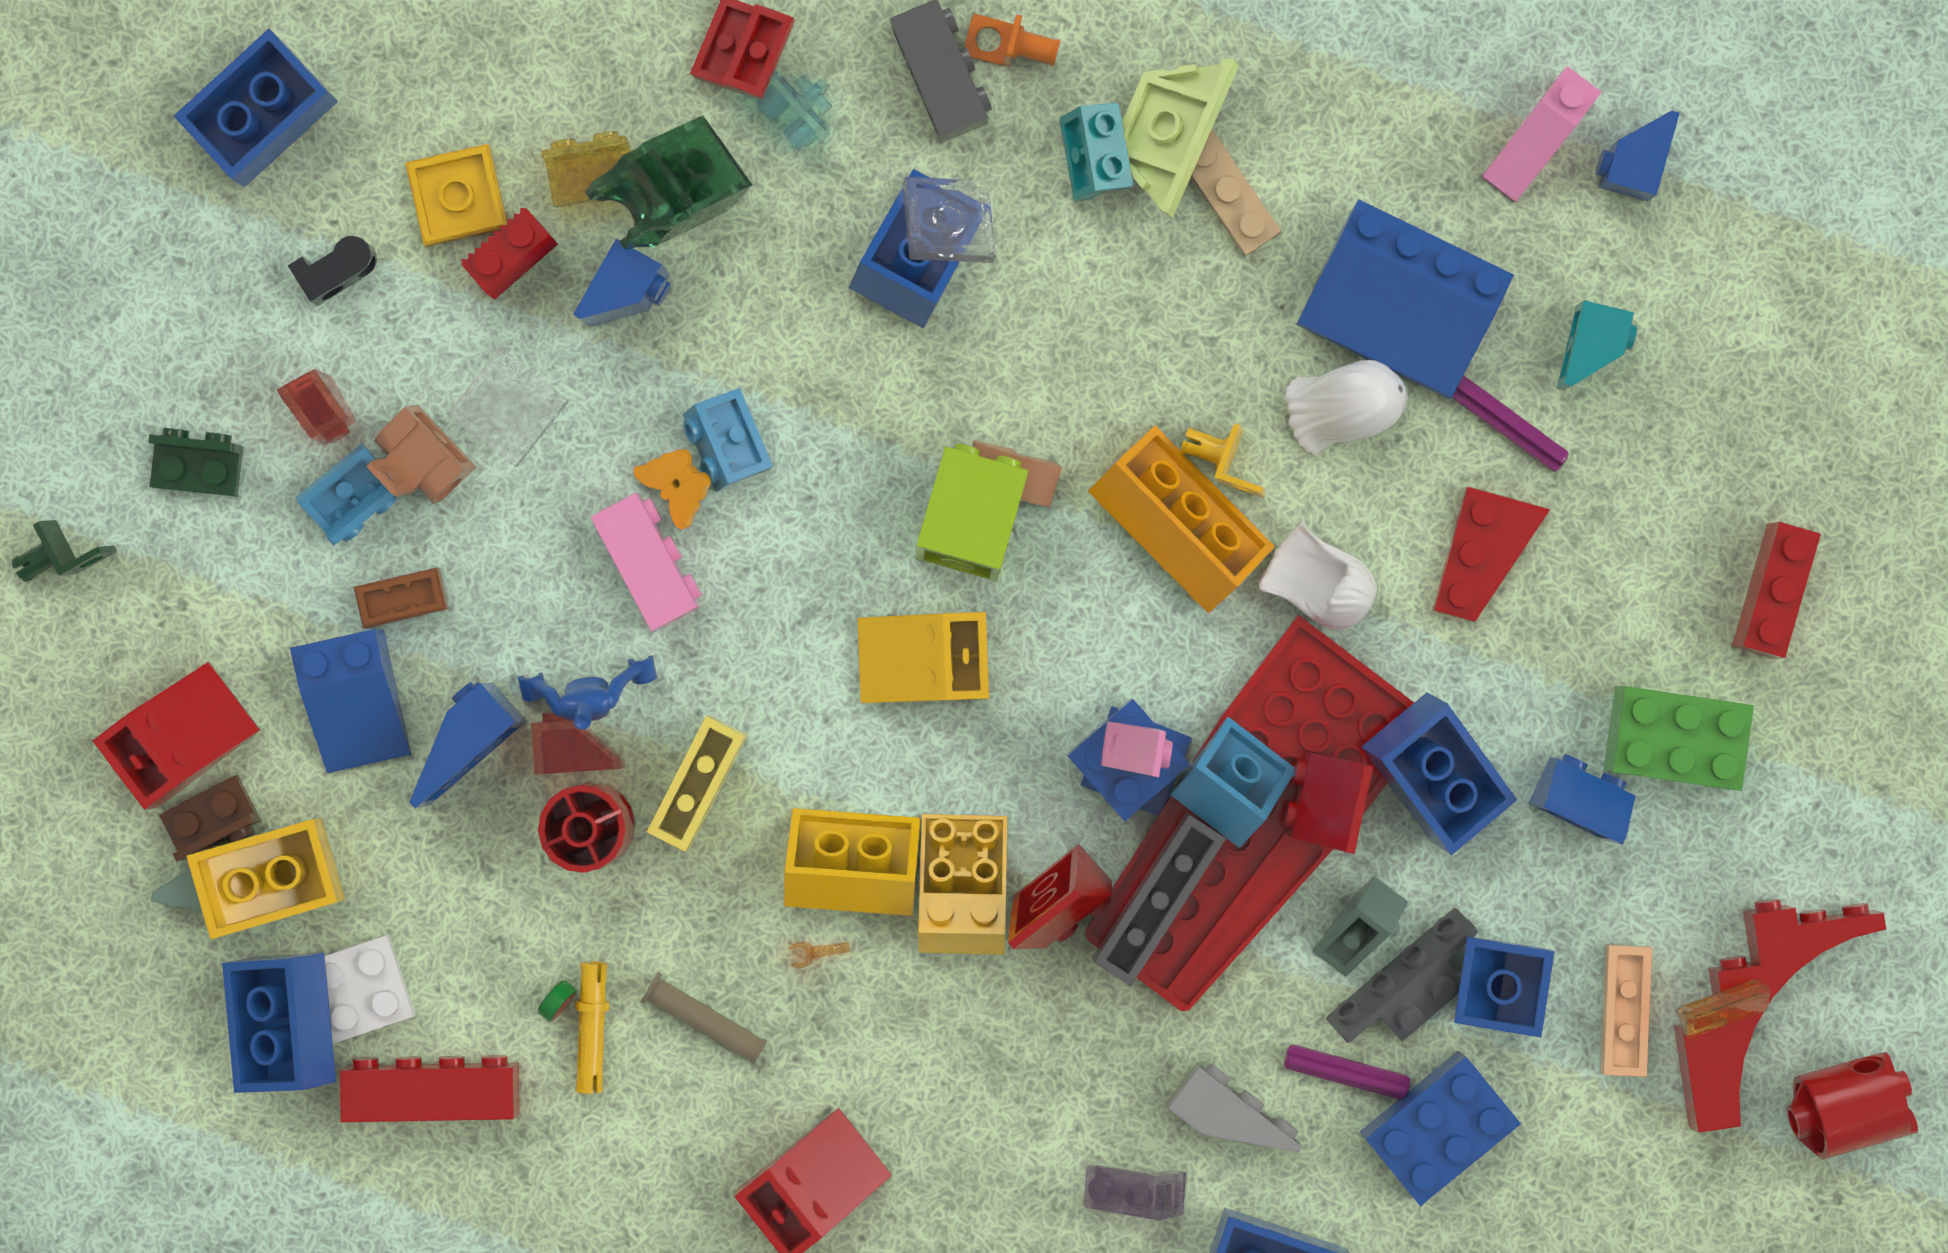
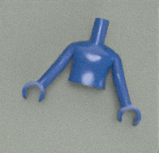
M653 655L648 656L647 659L642 661H634L633 658L628 659L629 667L614 677L610 685L605 679L593 676L575 679L566 685L565 694L561 698L555 688L545 683L543 672L538 673L533 678H524L523 675L518 676L522 699L530 702L545 698L556 716L574 722L578 729H587L590 727L591 721L600 720L609 714L610 709H613L618 703L624 687L630 680L634 684H646L657 678Z

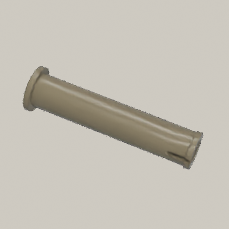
M657 973L641 1003L645 1004L646 1001L652 1003L749 1060L750 1063H755L767 1040L756 1036L744 1027L660 978L662 974Z

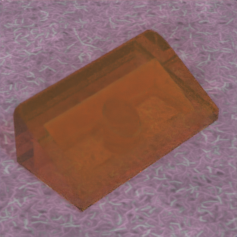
M1753 979L1677 1007L1676 1013L1684 1035L1687 1038H1693L1764 1012L1769 1005L1770 989L1768 984Z

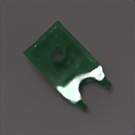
M704 115L645 141L637 149L622 155L612 169L594 180L584 193L589 200L601 202L607 200L616 201L630 211L634 219V227L629 229L628 234L619 242L624 249L656 247L728 212L753 184Z

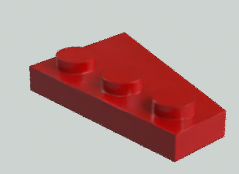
M1466 487L1432 611L1476 622L1551 509L1472 487Z

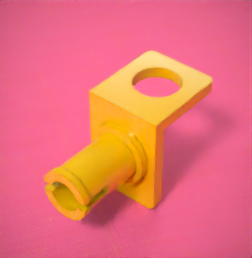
M1234 423L1229 437L1227 436L1225 440L1200 432L1192 427L1188 428L1185 437L1201 445L1183 440L1182 454H1189L1215 463L1217 471L1214 478L1217 482L1264 498L1266 491L1263 487L1227 475L1243 433L1241 425Z

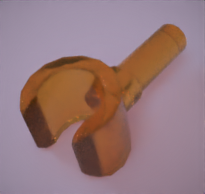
M799 941L788 948L801 947L806 951L807 958L805 962L790 964L792 967L799 969L808 966L816 958L850 952L849 942L813 946L807 941Z

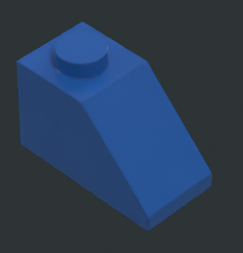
M1670 111L1619 139L1610 147L1609 151L1603 149L1596 167V175L1602 176L1599 188L1647 202L1654 198L1659 189L1680 113Z

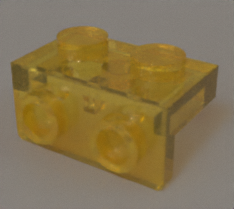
M617 131L597 133L593 135V141L576 144L575 139L557 140L550 143L551 149L541 151L542 160L546 163L552 203L555 208L639 193L630 141L626 136H619Z

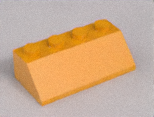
M1156 425L1088 490L1099 504L1115 518L1130 536L1208 614L1232 593L1275 547L1181 453V450Z

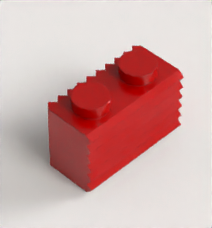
M520 208V214L514 213V219H507V225H501L500 231L494 230V237L488 236L487 242H481V248H475L474 254L468 253V259H462L461 265L485 293L495 300L553 250L558 243L527 208Z

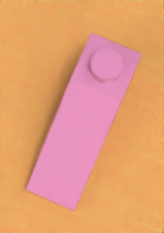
M1567 66L1557 76L1482 175V178L1516 202L1602 92Z

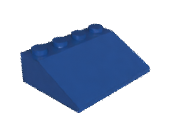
M1358 199L1338 235L1296 325L1367 360L1383 363L1396 374L1451 399L1497 313L1514 274Z

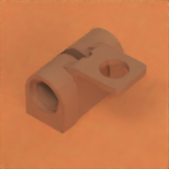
M419 405L404 407L380 431L374 442L387 456L383 459L372 460L367 465L372 474L394 496L411 494L419 489L433 504L443 500L476 468L473 462Z

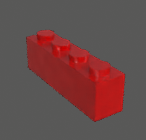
M507 1055L482 1056V1063H465V1056L439 1057V1064H422V1057L406 1056L395 1058L396 1065H379V1058L360 1057L352 1059L353 1065H348L340 1070V1123L513 1120L520 1114L519 1062L508 1063Z

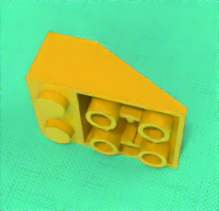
M986 612L858 618L861 703L989 699Z
M922 814L918 953L1004 955L1007 816Z

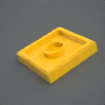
M489 144L405 162L425 247L494 232V230L499 231L501 230V225H507V218Z

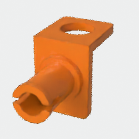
M974 14L971 19L965 46L972 58L1010 67L1011 60H1016L1017 56L1050 64V66L1054 67L1061 40L1023 31L1024 26H1021V15L1016 14L1014 24ZM986 27L997 30L1001 37L999 47L991 52L981 50L976 43L977 33Z

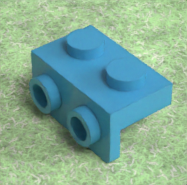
M363 443L296 496L299 505L323 529L327 540L333 546L341 540L347 542L354 538L364 527L363 522L375 512L378 515L384 513L397 500V497L391 494L367 468V465L372 460H377V458Z

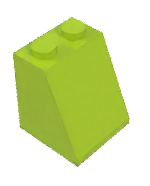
M955 444L954 449L945 446L917 541L915 559L997 582L1029 470L1021 468L1022 463L1010 457L997 456L995 461L979 456L980 450L968 445Z

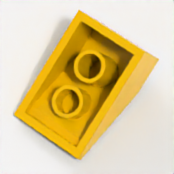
M322 818L307 820L186 856L210 940L346 900Z

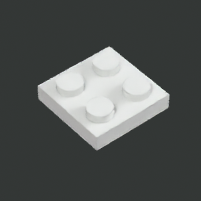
M389 934L325 955L333 1044L416 1016Z

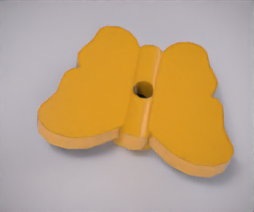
M677 449L673 452L662 454L660 458L652 459L647 464L636 466L633 470L635 478L647 487L661 490L660 496L664 500L669 499L670 515L675 526L681 530L690 527L694 515L700 508V501L705 499L711 485L709 475L705 472H699L692 465L690 452L686 449Z

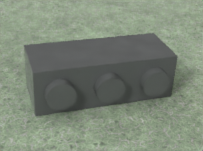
M932 0L890 18L891 29L940 143L942 144L988 124L986 112L992 110V106L984 87L975 88L969 74L975 71V66L966 46L961 49L957 46L953 34L959 30L950 8L942 10L939 1Z

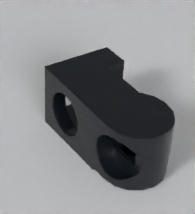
M347 236L336 243L333 252L311 264L306 258L300 257L287 266L309 301L319 306L369 275L376 266L377 255L375 249L364 239L357 236Z

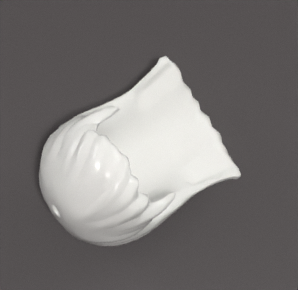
M1360 360L1341 366L1318 377L1298 376L1286 387V394L1284 396V401L1288 405L1287 411L1290 414L1288 424L1294 430L1293 437L1298 440V445L1303 447L1306 453L1311 452L1312 455H1318L1321 451L1336 443L1365 439L1383 432L1399 420L1406 409L1408 401L1405 384L1399 376L1388 366L1375 360Z
M1300 522L1288 534L1287 538L1283 539L1280 547L1275 550L1273 559L1270 560L1258 583L1261 592H1267L1288 600L1310 619L1331 630H1343L1359 623L1370 611L1377 594L1375 579L1364 563L1351 554L1320 540L1303 522Z

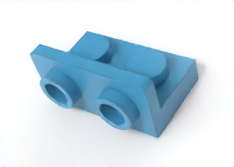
M740 388L694 404L683 414L685 419L683 421L685 435L691 444L696 445L701 457V472L709 475L716 492L773 467Z

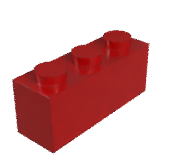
M1780 521L1766 525L1732 647L1772 659L1786 657L1821 533Z

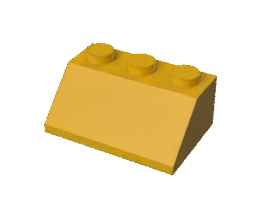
M793 808L784 871V906L913 916L921 818Z

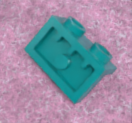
M1118 103L1079 106L1059 118L1074 202L1089 200L1106 191L1127 189L1133 185Z

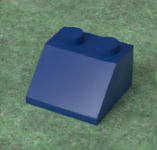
M615 239L573 315L584 324L593 327L647 312L653 303L660 306L671 287V283L667 281L670 274L659 262Z
M1564 754L1562 760L1550 757L1528 804L1603 840L1623 845L1627 837L1636 796L1624 790L1627 783L1603 772L1601 778L1585 772L1588 766L1587 763L1570 755Z
M1467 937L1454 1023L1542 1038L1555 951L1510 942Z

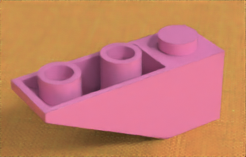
M1107 721L1100 764L1115 769L1159 777L1161 768L1169 769L1173 742L1165 739L1166 732L1160 729Z

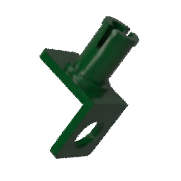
M39 521L33 524V527L41 540V544L13 558L12 566L15 569L22 565L24 568L17 571L16 574L24 582H29L35 576L53 566L59 576L77 574L111 556L117 550L114 545L101 546L76 558L57 521Z

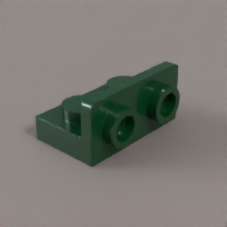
M163 428L162 436L149 434L148 443L154 445L150 487L238 497L243 446L231 443L232 435L206 432L205 440L190 439L189 431L173 428Z

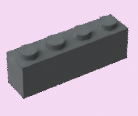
M1185 813L1093 955L1094 963L1131 986L1226 838Z

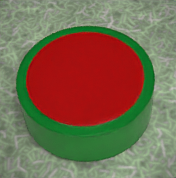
M567 980L560 981L538 1007V1014L547 1022H553L569 1005L578 990Z

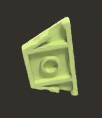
M1222 59L1221 64L1204 67L1190 64L1179 66L1172 71L1159 69L1143 72L1122 120L1132 177L1169 217H1174L1239 68V65L1232 59Z

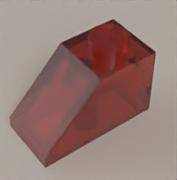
M313 369L276 389L284 403L312 440L321 442L325 439L327 444L334 443L350 433L348 426L357 422L334 378L317 369Z
M542 713V722L531 723L534 775L625 768V759L590 728L578 729L574 722L558 717L554 713Z

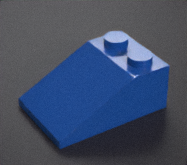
M913 168L862 257L848 288L924 329L988 209Z
M372 629L290 648L299 691L327 773L411 755L384 630Z
M470 682L451 698L456 704L447 711L409 801L415 809L431 805L527 722L494 683L477 682L473 684Z

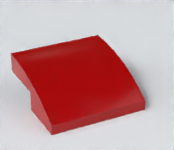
M720 0L690 74L698 80L720 88L763 99L795 23L794 17L756 3L754 6L738 0Z

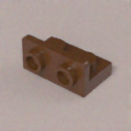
M238 775L159 814L177 852L172 854L176 862L186 860L187 855L211 849L213 845L225 839H228L229 843L245 839L254 834L251 826L262 821Z

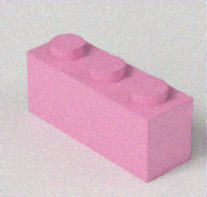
M634 493L590 517L651 631L656 632L700 608L696 599L701 597L702 593L691 573L683 576L676 561L681 559L682 555L670 535L663 539L656 525L662 518L651 498L643 501L641 495Z

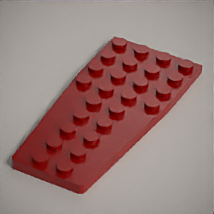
M1297 615L1219 717L1192 762L1222 723L1229 717L1294 768L1297 759L1304 760L1306 752L1373 766L1364 808L1365 813L1386 786L1387 781L1361 747L1414 702L1300 615ZM1293 776L1267 819L1240 848L1226 838L1137 976L1140 981L1180 1011H1188L1194 1006L1333 850L1332 848L1291 838L1288 836L1289 828L1283 827L1288 801L1295 802L1299 786L1292 784ZM1171 795L1112 886L1111 902L1101 913L1092 918L1085 929L1087 940L1097 948L1108 934L1185 813L1220 834Z

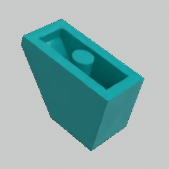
M1585 300L1577 304L1557 388L1566 390L1624 355L1626 349L1631 350L1637 334V325L1632 324L1634 312Z

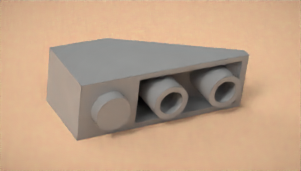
M1196 1063L1166 1102L1168 1109L1202 1135L1299 1152L1303 1148L1299 1141L1295 1139V1136L1299 1133L1297 1129L1280 1116L1274 1122L1260 1112L1265 1106L1260 1100L1245 1089L1240 1095L1227 1086L1231 1078L1212 1063L1206 1069L1199 1063Z

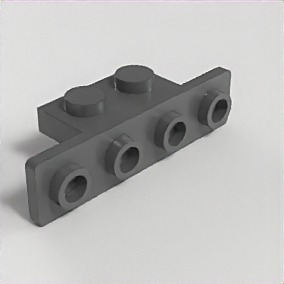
M1452 909L1415 942L1407 946L1387 966L1374 974L1367 983L1347 1000L1340 1003L1327 1016V1021L1349 1043L1381 1017L1401 1041L1405 1040L1458 994L1461 978L1447 959L1466 944L1467 937L1476 936L1478 930L1458 909Z

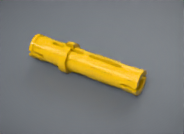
M587 961L580 962V999L575 1001V1010L579 1011L575 1091L593 1094V1090H595V1093L603 1092L605 1012L610 1009V1002L606 1000L608 963L590 961V964H588Z

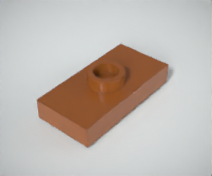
M438 567L353 587L363 629L449 610L440 568Z

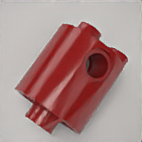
M589 782L565 788L549 799L540 814L538 834L541 847L552 862L565 870L581 873L598 870L611 864L626 852L634 839L635 818L632 806L624 795L608 784ZM586 819H588L592 825V832L588 826Z
M1887 1052L1873 1054L1798 1075L1793 1079L1794 1099L1791 1105H1788L1786 1108L1791 1130L1795 1137L1821 1160L1918 1133L1916 1118L1908 1107L1906 1098L1912 1095L1911 1083L1905 1071H1895L1892 1060Z

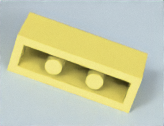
M711 715L706 716L647 833L684 852L688 851L700 831L748 734Z

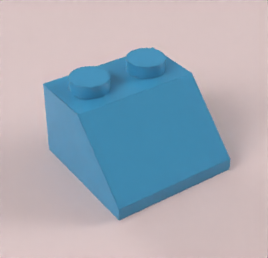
M1227 717L1186 770L1171 796L1240 848L1267 819L1292 778L1294 767L1231 718Z

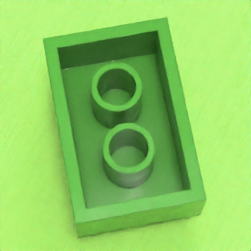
M1615 686L1603 771L1742 791L1754 705L1628 686Z

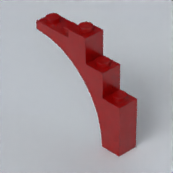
M1781 899L1754 902L1755 909L1743 911L1750 962H1746V956H1733L1719 959V967L1708 968L1716 1019H1711L1710 1013L1692 1014L1685 1016V1024L1674 1025L1688 1125L1691 1129L1701 1133L1741 1127L1739 1091L1744 1058L1755 1027L1772 998L1798 970L1821 953L1852 938L1887 930L1884 912L1873 909L1869 910L1868 903L1842 906L1843 914L1827 916L1826 910L1823 909L1800 912V920H1797L1796 908L1781 905Z

